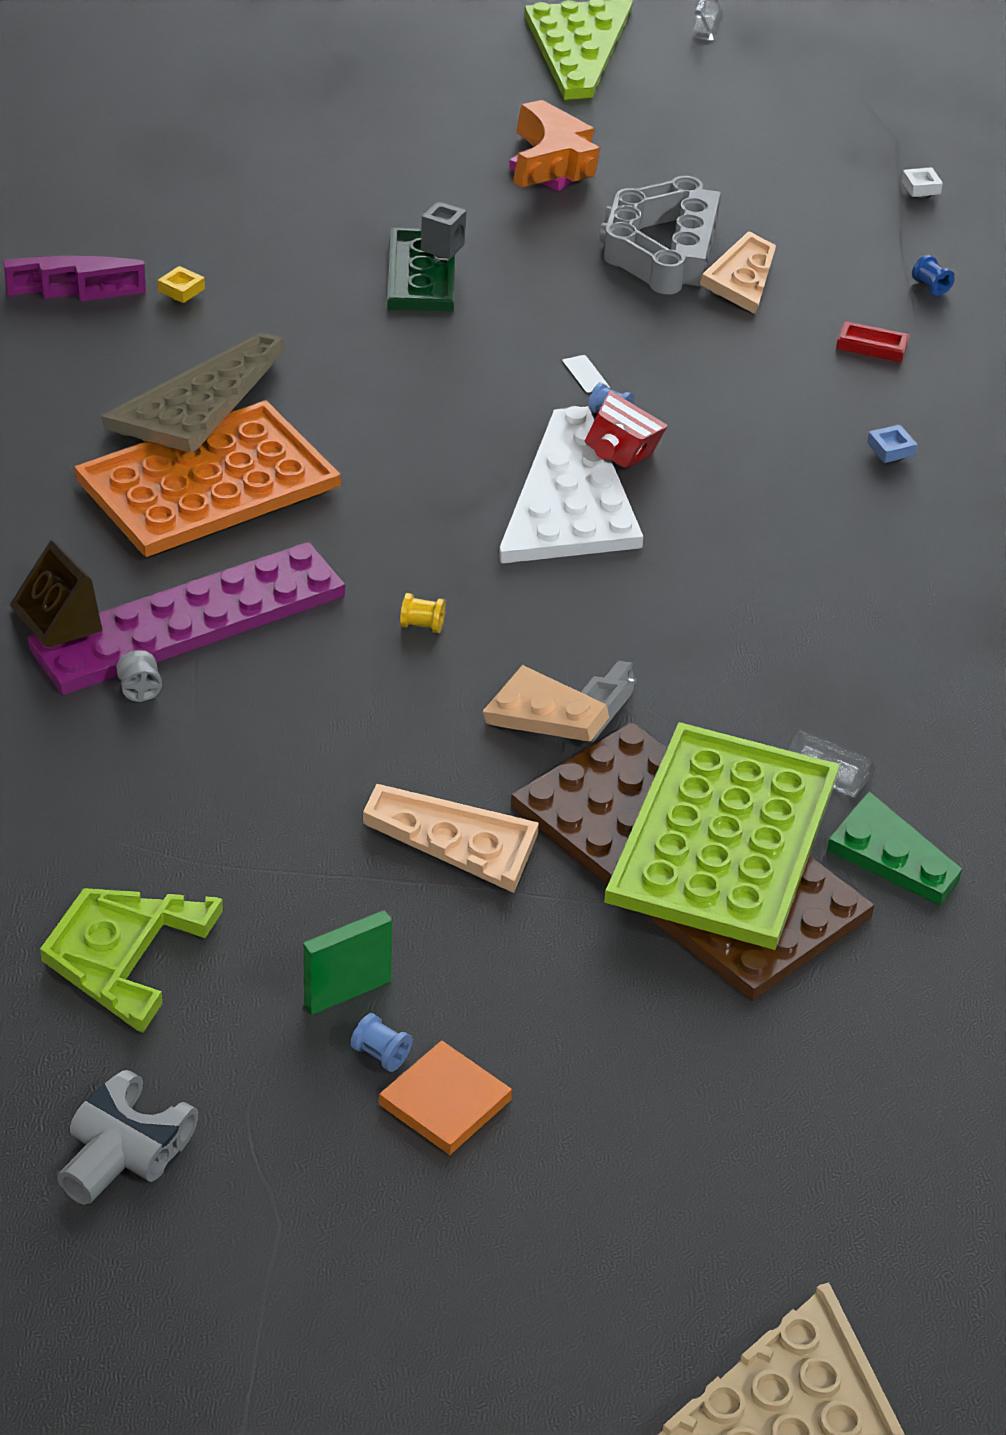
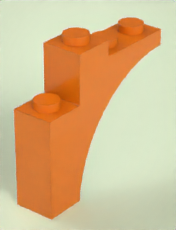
M544 100L521 104L516 133L526 139L533 148L518 153L513 178L514 184L522 188L564 176L573 182L595 176L600 147L592 143L594 133L592 126Z

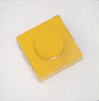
M178 266L157 280L158 292L176 301L185 303L205 289V277Z

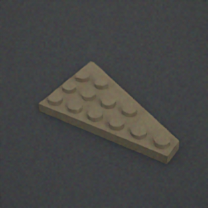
M264 333L256 334L101 415L104 429L118 432L124 436L129 435L140 438L145 442L158 443L166 448H176L190 453L196 451L285 351L283 338Z

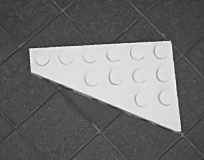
M572 406L553 411L500 545V563L642 548L643 534L612 461L599 458L594 449L587 446L584 442L594 422L588 406Z

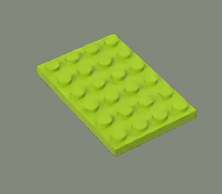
M679 722L606 888L604 903L776 950L834 788L840 764Z

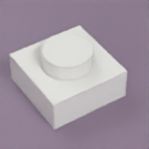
M932 167L903 170L901 181L912 197L925 198L929 195L941 194L943 183Z

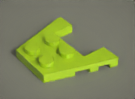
M83 888L40 948L41 960L134 1029L144 1032L162 1005V991L126 980L162 925L206 938L223 912V901L218 897L207 896L205 902L184 901V895L167 894L164 900L141 898L140 892Z

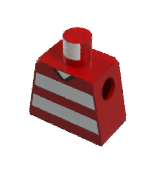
M610 390L584 442L587 446L594 449L599 458L610 459L624 468H629L654 453L668 425Z

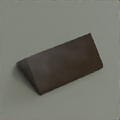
M50 540L10 603L11 608L38 640L47 647L103 631L92 579L58 543Z

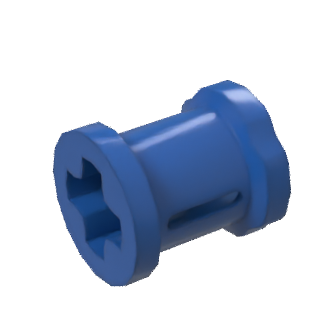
M932 255L922 256L912 268L913 279L928 285L930 292L935 296H941L948 292L955 281L954 272L949 268H942L938 265L937 259Z

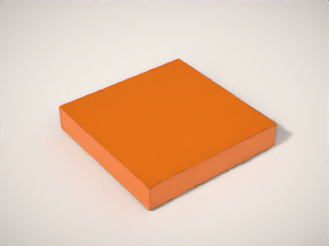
M442 1040L379 1094L380 1106L448 1155L457 1150L512 1100V1089Z

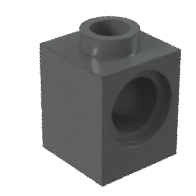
M437 201L422 215L421 251L434 254L438 258L450 260L465 245L466 210Z

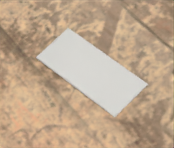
M586 355L562 359L586 393L592 392L599 382L604 383L610 388Z

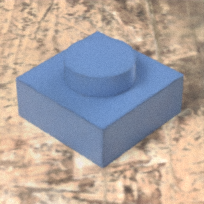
M901 425L869 431L867 444L884 463L916 455L917 443Z

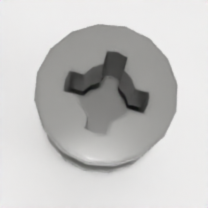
M137 650L131 651L119 659L116 669L121 680L122 692L126 698L131 701L142 702L154 698L160 692L162 679L157 671V663L152 654L147 651Z

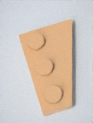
M748 231L702 274L700 285L756 315L776 245Z
M524 665L518 669L483 710L484 719L488 725L588 742L594 738L610 718L607 704Z

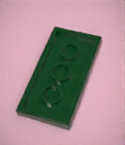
M392 227L390 234L387 309L454 312L455 255L449 260L421 251V228Z

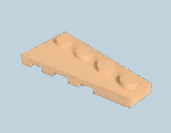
M376 784L363 811V824L513 893L538 835V822L381 784Z

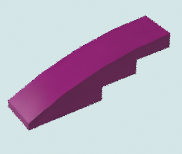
M47 256L3 260L5 286L8 296L42 292L44 299L77 294L80 301L146 293L145 264L143 260L98 256Z

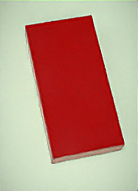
M844 321L837 339L836 349L902 362L910 335Z

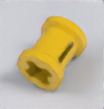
M406 593L400 612V627L407 628L409 625L431 628L433 633L439 634L444 622L446 600L439 598L437 602L417 599L414 598L413 594Z

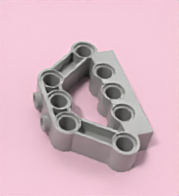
M679 176L669 182L638 189L626 188L618 191L613 206H607L605 221L604 223L602 222L599 241L605 243V261L611 265L622 267L650 284L651 289L657 293H677L681 290L683 284L702 287L700 281L702 274L706 271L718 220L721 192L704 190L702 182L692 176ZM676 220L671 250L640 232V229Z

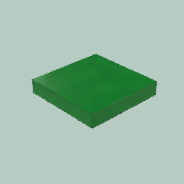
M385 910L303 943L304 1005L311 1015L391 982L392 919Z

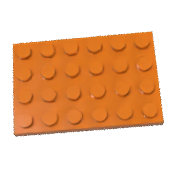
M267 400L230 412L202 445L192 453L176 448H166L164 445L146 441L74 466L75 479L145 558L341 486V474Z

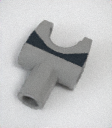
M129 1070L119 1072L100 1086L75 1113L70 1125V1134L86 1144V1146L58 1173L59 1185L71 1199L85 1205L91 1204L124 1168L147 1181L152 1182L156 1180L177 1159L192 1137L198 1121L197 1108L186 1102H181L175 1107L171 1106L158 1114L138 1113L132 1107L141 1094L143 1088L142 1077Z

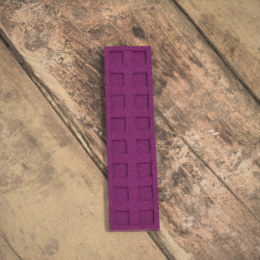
M306 542L100 612L99 615L103 629L101 632L52 647L43 645L35 635L28 637L29 650L63 696L117 677L116 665L119 659L131 651H147L153 655L157 663L344 597L345 583L313 546Z

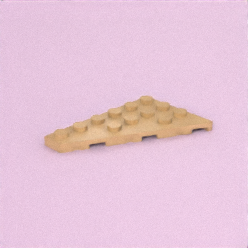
M825 1283L819 1285L816 1293L796 1311L792 1309L785 1315L779 1327L769 1330L741 1356V1361L721 1379L717 1376L707 1385L702 1396L692 1399L663 1426V1431L658 1435L905 1434L830 1284Z

